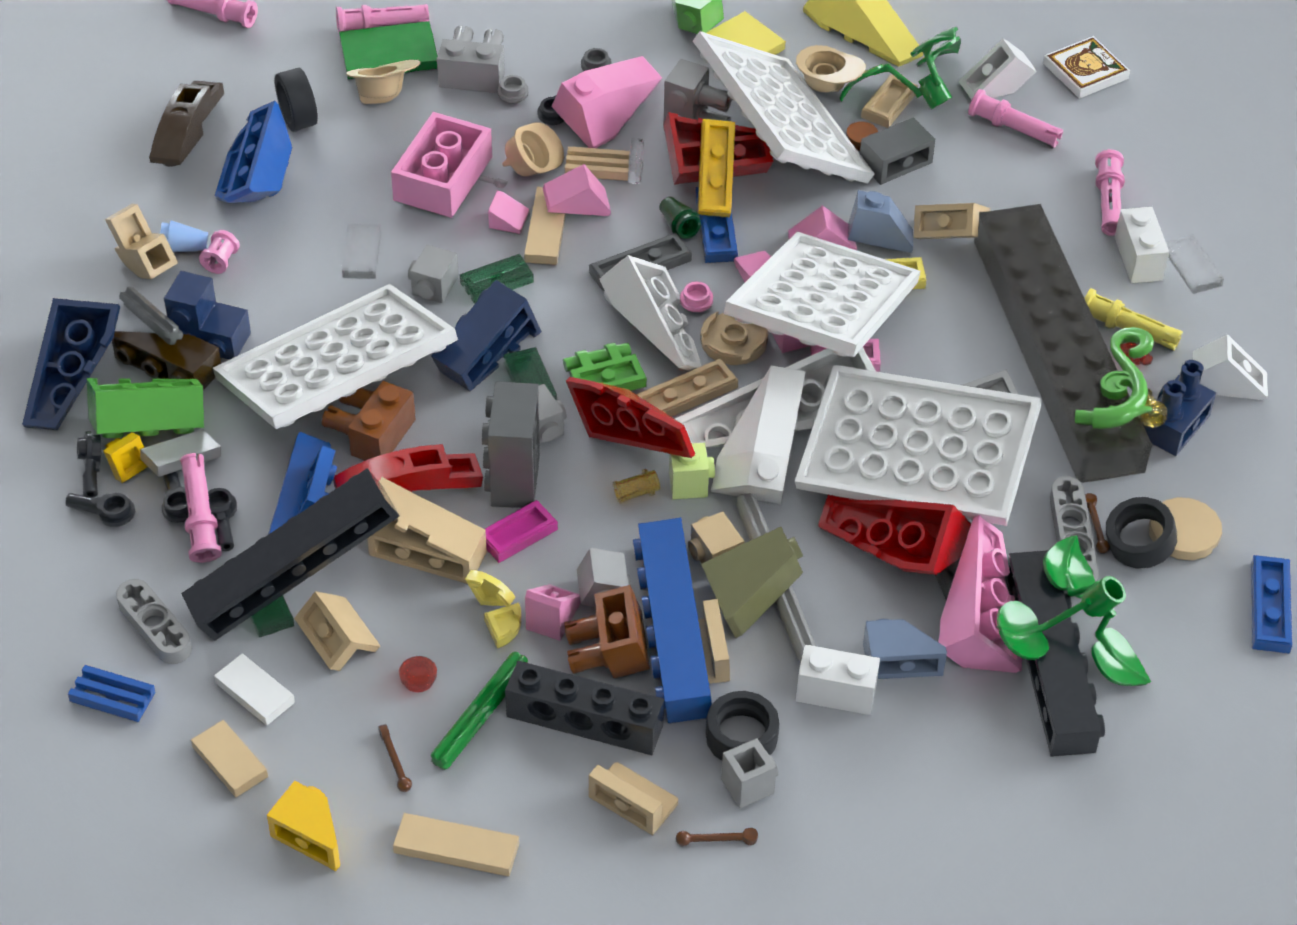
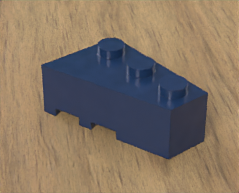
M495 280L489 288L481 292L477 302L468 313L462 315L457 321L455 331L458 340L447 345L444 350L433 353L431 357L442 374L468 391H471L499 368L497 361L508 352L515 355L521 350V346L518 345L529 335L536 337L542 331L527 299Z

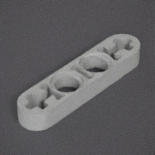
M1059 477L1053 482L1050 493L1056 541L1059 542L1067 537L1078 536L1079 545L1086 551L1083 553V556L1088 562L1096 582L1098 581L1099 570L1084 487L1074 477ZM1065 492H1068V495L1072 497L1069 504H1066ZM1065 517H1074L1077 518L1081 522V524L1078 526H1069L1065 524L1062 519Z

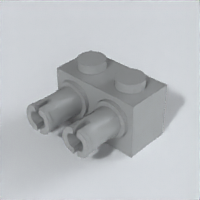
M461 25L455 28L453 40L442 39L437 57L439 87L498 93V85L505 74L504 45H501L504 39L502 31L495 29L494 35H492L493 30L487 29L484 34L483 43L471 42L474 35L473 30L465 26L464 32H462Z
M680 59L664 81L663 123L668 112L676 113L680 117L696 120L702 118L730 121V116L710 111L708 106L727 112L732 99L727 94L728 91L709 86V67Z

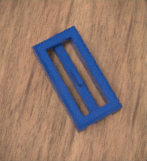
M84 665L81 670L82 677H77L75 680L76 687L74 689L71 688L68 692L69 702L139 722L155 695L154 685ZM89 690L92 692H96L105 695L106 698L86 693L84 691ZM122 700L138 706L133 707L116 701Z

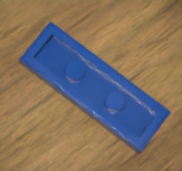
M696 187V188H695V197H696L697 210H698V189H699V187ZM732 211L730 217L699 215L705 263L734 262V258L738 257Z
M1253 555L1251 561L1252 649L1290 654L1292 649L1290 559Z

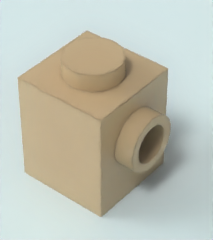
M723 511L710 517H703L691 524V540L688 541V548L695 561L700 560L701 563H704L745 543Z

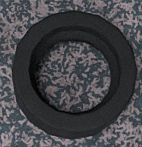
M298 67L277 73L274 78L275 91L281 113L288 128L291 131H296L316 125L318 121L316 102L305 72Z
M1134 497L1123 501L1110 512L1106 520V537L1114 558L1123 565L1136 569L1151 568L1163 563L1176 547L1177 529L1174 517L1169 507L1157 499ZM1150 519L1157 521L1163 527L1162 535L1156 541L1145 546L1128 545L1120 538L1122 529L1136 520Z
M733 691L720 696L710 706L706 717L705 734L707 746L715 757L722 761L724 752L747 743L731 740L720 731V724L724 720L732 716L741 715L752 717L763 724L765 732L758 740L769 755L775 751L780 723L778 712L769 700L757 693Z

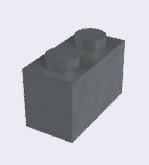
M913 117L862 138L860 155L875 173L873 178L882 185L933 163L936 139Z

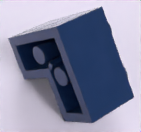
M186 271L179 272L164 297L167 317L178 326V329L183 334H191L217 346L220 358L230 360L238 356L251 334L248 310L216 302L213 279L211 277Z

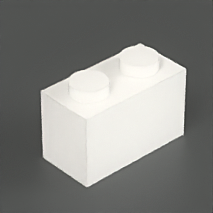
M1153 207L1120 209L1114 238L1130 282L1163 281L1169 250Z
M805 645L798 674L796 702L871 715L880 658Z

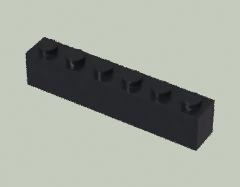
M366 468L359 474L352 476L346 483L328 495L321 497L316 503L297 516L290 518L285 524L267 536L260 538L254 545L236 557L226 561L224 565L208 576L195 582L193 586L181 593L196 625L213 641H216L400 517L382 484Z
M1048 550L1009 553L1008 565L1010 573L1005 576L1009 595H1013L1015 601L1022 602L1034 612L1038 625L1049 621L1072 607L1071 597L1068 593L1055 588L1045 574L1043 559ZM1070 616L1053 627L1042 631L1049 643V650L1044 656L1036 660L1026 659L1051 757L1096 753L1099 739L1105 735L1104 718L1102 714H1097L1095 709L1097 700L1096 689L1093 683H1088L1087 656L1085 652L1080 653L1078 646L1080 642L1079 627L1076 622L1072 623Z

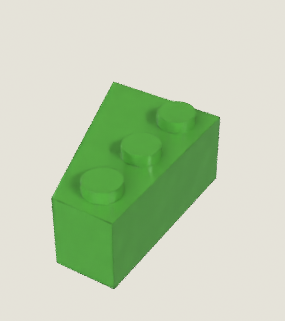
M86 378L88 420L96 433L102 434L104 438H120L124 436V432H138L140 436H155L159 434V430L171 429L176 434H189L194 432V428H204L203 386L197 379H152V382L131 383V378H120L119 384L98 385V378Z

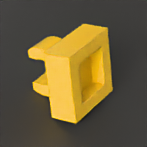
M131 432L122 439L115 438L105 445L104 454L115 479L121 483H124L148 467L140 458V449L144 448L140 436Z

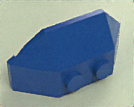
M275 100L250 111L246 119L248 123L239 131L227 153L214 195L218 200L227 203L256 202L267 196L272 197L281 190L286 168L289 164L292 144L280 106Z

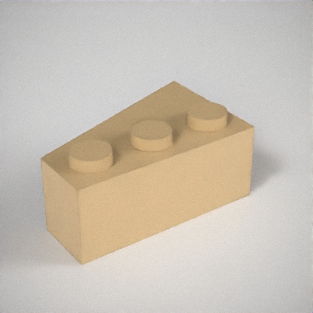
M382 477L379 482L384 487L400 517L367 538L369 555L467 584L465 578L470 570L478 571L487 553L486 530Z

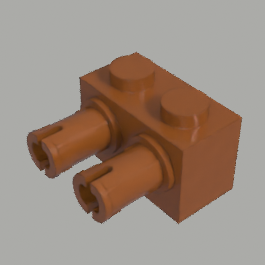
M382 381L374 391L359 388L354 394L339 398L340 403L361 409L356 415L330 405L323 413L321 424L326 428L348 435L351 456L365 461L394 451L416 420L414 393L386 381Z
M631 585L594 594L595 615L564 622L566 637L570 645L600 638L599 643L567 651L569 666L573 674L605 666L610 669L613 678H618L650 669L643 613Z

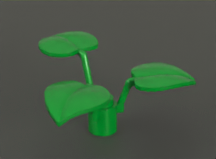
M955 26L938 33L934 37L922 42L910 53L913 58L923 52L924 57L916 65L919 67L927 62L931 73L918 81L921 86L920 88H917L891 65L880 64L866 70L855 81L849 82L839 97L840 101H843L848 91L859 81L884 72H890L912 90L917 98L923 95L931 110L951 99L952 95L941 76L938 75L934 61L940 55L958 54L961 45V38L959 36L956 37L958 27ZM941 41H946L945 43H943L942 45H940L938 48H935L934 50L931 51L932 47H933L935 44H937V43H939V42H941Z
M1077 535L1067 537L1054 544L1047 551L1043 559L1045 574L1055 588L1067 590L1070 597H1077L1081 599V602L1038 625L1036 615L1027 605L1019 601L1005 603L997 613V628L1004 644L1014 654L1023 659H1039L1049 650V643L1042 631L1053 627L1083 609L1091 617L1104 616L1095 631V637L1098 642L1093 644L1091 648L1093 660L1101 674L1110 682L1122 686H1144L1150 683L1149 676L1128 641L1117 630L1111 627L1106 628L1110 619L1117 614L1114 608L1126 599V592L1121 582L1112 576H1105L1100 581L1095 582L1092 570L1080 549Z

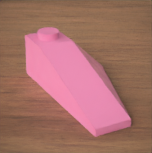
M980 515L973 518L940 619L938 642L946 647L947 656L962 668L1017 673L1022 671V658L1008 649L997 628L998 610L1005 603L1015 601V597L1009 595L1004 578L1010 571L1003 534Z

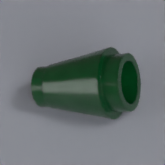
M671 196L661 201L659 210L673 234L677 233L680 238L688 239L698 233L701 221L697 211Z

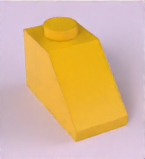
M294 780L267 814L270 837L337 871L340 867V859L328 799L318 788L314 786L307 787Z

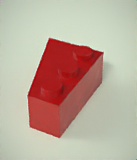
M668 112L663 126L674 185L699 182L701 124L703 119L698 118L696 120L680 117L676 113ZM735 125L733 177L767 173L774 162L773 156L770 154L771 149L765 141L757 136L755 128Z

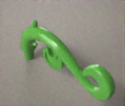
M1135 327L1124 328L1114 333L1110 340L1111 353L1123 371H1112L1102 377L1100 390L1102 395L1108 399L1118 400L1127 396V387L1132 390L1129 399L1117 406L1111 405L1108 408L1095 407L1094 411L1076 410L1075 424L1092 425L1093 429L1114 428L1122 426L1135 417L1152 410L1151 406H1145L1148 397V387L1143 373L1120 348L1124 343H1136L1138 346L1129 349V356L1135 359L1147 355L1154 346L1153 337L1148 331Z

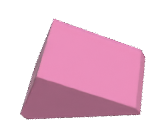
M585 164L545 183L543 186L548 212L610 216L611 209L605 187Z
M823 205L788 230V239L796 232H801L857 250L856 242L848 240V223Z
M550 584L527 590L525 595L526 630L560 641L565 633L564 622L572 620L581 603L580 594Z

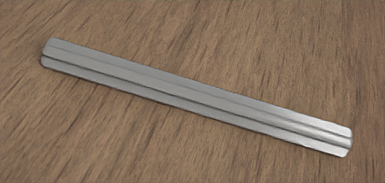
M751 493L739 495L736 506L750 541L770 532L755 495ZM791 585L775 603L801 665L805 645L816 646Z

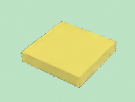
M746 11L707 32V34L774 55L785 50L786 41Z

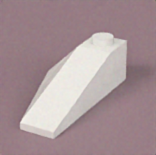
M627 255L599 279L605 290L604 297L608 303L616 308L678 368L692 371L702 366L694 340L684 330L688 320L686 315L680 314L677 305L680 303V295L666 267Z

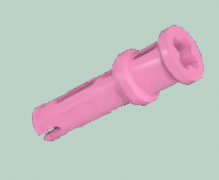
M167 0L172 5L175 4L214 14L223 22H228L229 20L239 22L246 28L253 26L258 13L256 2L251 0L246 2L239 0Z
M427 4L386 8H370L367 5H362L361 8L355 9L336 7L338 34L341 31L429 21Z
M981 89L975 93L969 106L968 114L973 117L979 115L992 121V125L996 127L1008 126L1054 148L1059 143L1056 140H1060L1063 134V129L1013 109L1009 101L1004 99L1002 101L985 95V91Z
M1111 149L1101 151L1095 158V165L1099 171L1096 176V186L1101 190L1102 232L1108 236H1114L1116 233L1121 209L1120 189L1125 183L1124 174L1121 172L1124 157L1119 151ZM1108 159H1111V166H1108ZM1110 202H1112L1113 209H1110Z
M190 453L182 456L180 459L189 517L185 522V530L190 534L191 549L188 551L191 561L204 563L218 559L222 555V551L216 542L215 530L218 527V523L210 510L204 457L202 454H198L196 461V453Z

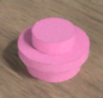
M691 282L682 290L680 303L688 311L703 312L712 306L713 293L705 283Z

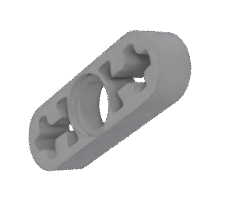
M130 579L123 582L116 591L120 611L163 662L178 664L185 661L192 651L187 630L146 582L139 579ZM130 596L141 597L142 606L139 608L138 603L134 598H129ZM151 616L164 618L163 622L158 626L149 627L144 624V621ZM169 634V639H170L175 645H179V644H180V646H178V647H176V648H175L173 645H168V646H167V642H166V637H165V636H167V635Z

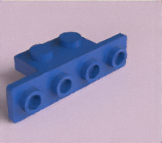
M303 432L297 434L268 534L285 524L290 518L297 516L316 503L321 497L329 494L325 492L326 485H331L337 470V466L332 465L336 450L331 449L329 442Z

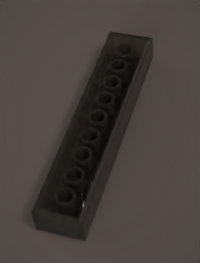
M1041 204L980 212L978 237L974 238V243L1076 479L1081 483L1145 473L1152 443L1139 416L1122 426L1107 429H1093L1092 425L1075 424L1076 410L1094 411L1095 407L1108 408L1111 405L1117 406L1127 401L1130 396L1127 393L1126 397L1116 400L1108 399L1101 393L1100 383L1102 377L1109 372L1118 370Z

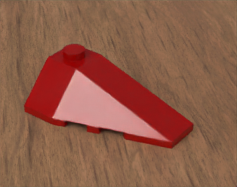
M569 377L566 380L589 437L692 458L695 455L685 426L632 391L574 377Z
M828 494L818 527L902 571L937 575L961 557L971 523L951 504L906 500H857Z

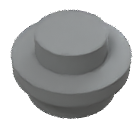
M517 75L504 77L497 88L499 98L508 103L521 102L527 98L529 93L525 80Z

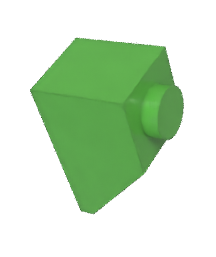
M672 0V8L679 29L698 34L699 31L707 33L724 19L722 0Z

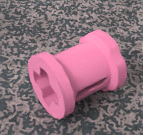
M215 231L211 236L210 246L201 252L199 262L211 273L222 274L228 267V259L231 254L237 253L240 247L239 241L228 231Z

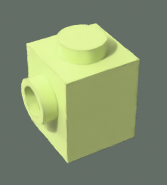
M692 443L695 455L692 458L669 454V478L672 500L708 497L709 478H715V464L713 457H707L705 443Z

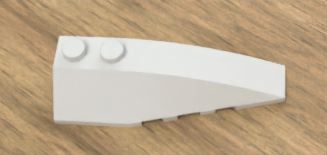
M863 347L855 357L839 356L827 348L786 367L806 371L795 432L813 428L833 365L876 371ZM763 378L677 417L675 420L685 426L691 443H705L706 449L724 446Z

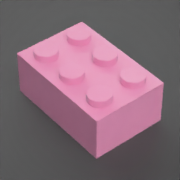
M432 112L391 171L393 200L452 218L492 158L491 128Z

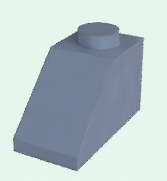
M858 190L848 222V240L912 253L913 229L890 196L882 195L876 191L865 192Z
M904 619L866 621L863 639L864 653L866 656L880 658L877 679L943 676L947 657L945 646Z

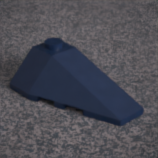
M53 298L22 423L24 427L58 431L87 383L86 378H90L114 337L120 311L119 304Z

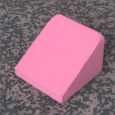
M497 190L488 211L489 228L520 234L528 217L529 208L504 192Z

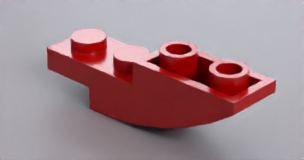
M443 444L406 448L365 460L336 474L333 479L334 487L337 489L352 476L368 468L378 481L383 477L412 492L417 490L481 487L483 474L475 453L446 454Z

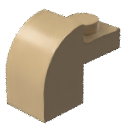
M130 204L105 219L118 244L114 248L125 266L138 277L153 279L178 264L165 235L151 232L138 204Z

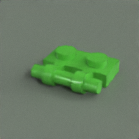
M613 342L605 344L603 349L591 352L581 350L575 352V356L563 358L564 369L566 372L570 371V377L608 384L630 391L646 387L647 377L636 354H632L628 342L619 345Z

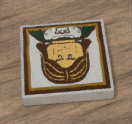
M1094 36L1046 54L1043 60V64L1079 99L1129 79L1130 70Z

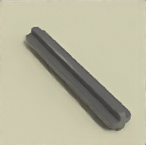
M127 287L125 292H120L119 299L124 302V305L167 344L175 345L176 340L182 339L183 332L178 329V326L134 287Z

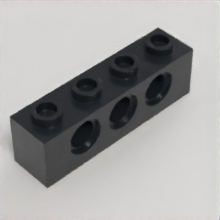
M517 661L505 689L506 717L651 756L664 725L663 698L522 661Z

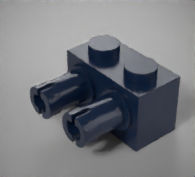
M1185 361L1177 378L1168 381L1162 387L1154 404L1149 403L1147 405L1151 406L1152 410L1140 416V422L1143 423L1140 438L1174 456L1179 454L1210 417L1217 393L1200 384L1204 366L1199 361Z

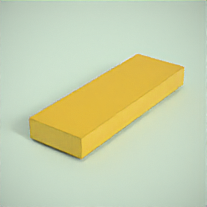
M703 119L697 210L699 215L730 217L735 122Z

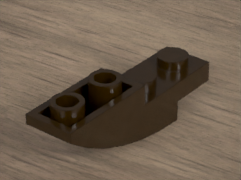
M193 81L191 84H180L159 122L149 156L150 163L163 164L167 167L182 164L204 135L202 122L224 95L223 83Z

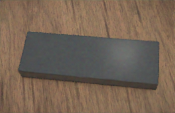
M677 233L589 264V273L604 293L605 290L599 279L627 255L666 267L669 270L691 262L692 253Z

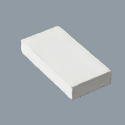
M243 653L214 675L215 683L266 726L295 703L294 695Z

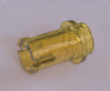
M1148 389L1145 406H1151L1152 410L1141 414L1140 419L1146 426L1159 427L1167 419V408L1162 402L1157 401L1151 389Z
M646 468L642 470L641 474L613 482V487L616 488L614 493L619 503L645 494L654 496L655 491L661 488L655 470L648 471Z

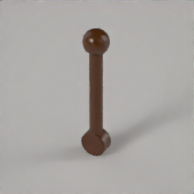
M1087 493L1085 494L1087 508L1089 509L1098 540L1096 549L1104 554L1109 551L1110 546L1104 538L1095 507L1097 505V496Z
M380 725L378 729L381 739L384 741L398 777L397 788L402 792H407L412 787V781L404 774L387 725Z
M746 828L743 833L690 834L687 831H679L675 839L680 846H687L690 842L743 841L747 845H754L758 840V832L754 828Z

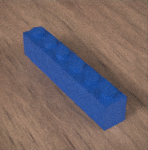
M680 517L639 523L640 538L633 539L636 561L643 560L644 567L637 568L640 590H648V596L641 597L644 619L652 618L653 623L651 626H646L649 649H657V655L650 656L653 678H661L662 686L655 687L656 697L664 699V709H666L668 724L704 719L707 717L712 700L682 519Z

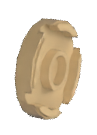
M719 311L711 314L703 322L700 334L702 349L714 360L721 358L725 364L742 365L757 360L765 352L768 343V331L765 327L740 323L734 317L724 313L718 315Z
M1176 497L1163 501L1162 503L1169 507L1177 529V544L1170 556L1176 559L1193 561L1210 555L1212 550L1218 546L1222 536V522L1217 513L1207 504L1193 498ZM1150 520L1149 536L1154 542L1162 535L1163 527L1157 521Z

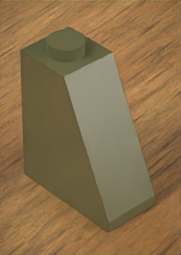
M781 526L701 564L735 638L742 636L803 574L797 560L803 557L802 551L795 537L787 539Z

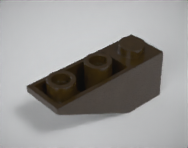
M115 331L112 339L114 356L121 363L136 367L153 378L197 379L202 384L203 391L216 378L213 367L221 364L219 348L191 334H183L182 339L176 340L175 345L167 344L156 333Z

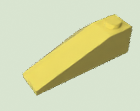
M808 0L803 6V12L820 28L828 32L834 29L844 34V40L850 43L856 40L868 46L870 53L898 67L923 56V52L913 58L910 55L919 44L887 0Z

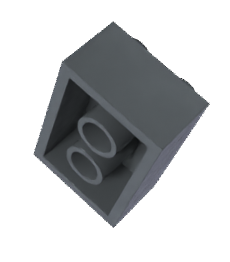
M495 382L493 396H487L485 414L490 420H488V423H483L482 445H488V447H484L483 468L489 469L485 471L484 491L491 492V506L522 508L535 501L540 461L538 384Z

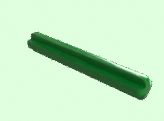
M515 651L507 657L432 751L431 762L435 766L445 770L452 765L504 699L505 689L517 661L528 662L525 655Z

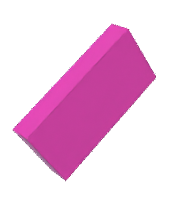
M535 500L485 528L486 549L500 563L557 531L558 522L538 500Z

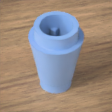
M172 220L170 223L162 222L160 234L165 235L173 253L203 251L207 248L208 232Z

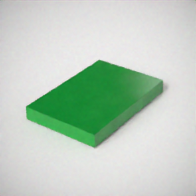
M430 21L339 32L346 73L351 70L376 68L405 60H419L421 64L404 73L437 69L438 55Z

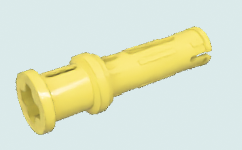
M1092 288L1087 292L1079 311V316L1085 317L1088 315L1104 322L1105 327L1110 329L1116 326L1122 329L1130 327L1144 329L1152 335L1154 342L1173 351L1177 348L1181 339L1180 336L1183 334L1181 330L1126 308L1121 300L1112 301L1096 294V290Z

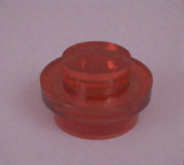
M410 657L401 664L399 678L408 690L424 692L435 682L437 667L427 657Z

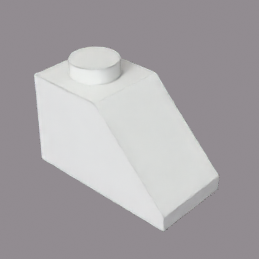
M1002 38L959 80V83L971 100L979 89L984 90L985 95L996 98L1015 93L1037 71L1022 51Z
M1225 335L1193 351V360L1199 361L1204 366L1200 384L1217 392L1216 395L1263 400L1268 397L1267 372L1230 336Z

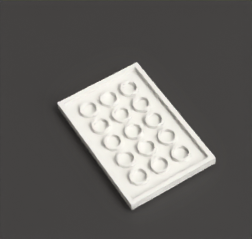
M699 31L693 42L701 52L700 57L710 64L714 70V76L728 89L727 94L738 103L742 109V115L754 125L757 136L767 143L771 149L770 154L781 163L791 162L807 170L809 168L820 170L828 176L832 174L842 176L850 182L856 180L868 184L875 173L789 59Z
M796 232L726 301L724 314L734 317L736 321L743 324H755L765 327L773 334H786L798 338L800 342L806 345H819L831 349L834 354L839 356L855 357L916 286L920 271L801 232Z
M388 284L213 367L216 380L271 426L278 429L293 424L296 419L310 412L324 409L327 404L341 397L354 394L357 389L365 385L381 381L388 374L402 367L412 366L417 360L431 353L444 350L447 345L458 339L455 328L391 284Z
M833 365L795 479L796 489L857 500H906L951 504L967 519L973 520L975 516L980 515L988 523L1007 526L1040 412L1041 400L1038 397Z

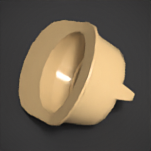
M810 46L801 50L796 56V65L803 72L807 85L818 92L839 91L844 87L845 83L855 81L866 71V64L862 59L828 46Z
M405 60L376 68L356 69L348 71L346 75L355 78L359 99L362 103H386L397 97L402 90L404 72L416 68L421 64V61Z
M541 122L531 123L519 127L515 130L514 136L505 144L507 158L502 165L503 167L511 166L517 174L525 177L538 173L543 174L558 168L562 164L564 149L559 137L548 125Z

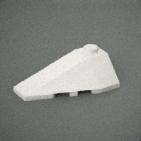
M770 366L717 457L715 478H713L711 492L735 497L751 493L755 495L758 501L781 505L806 371Z

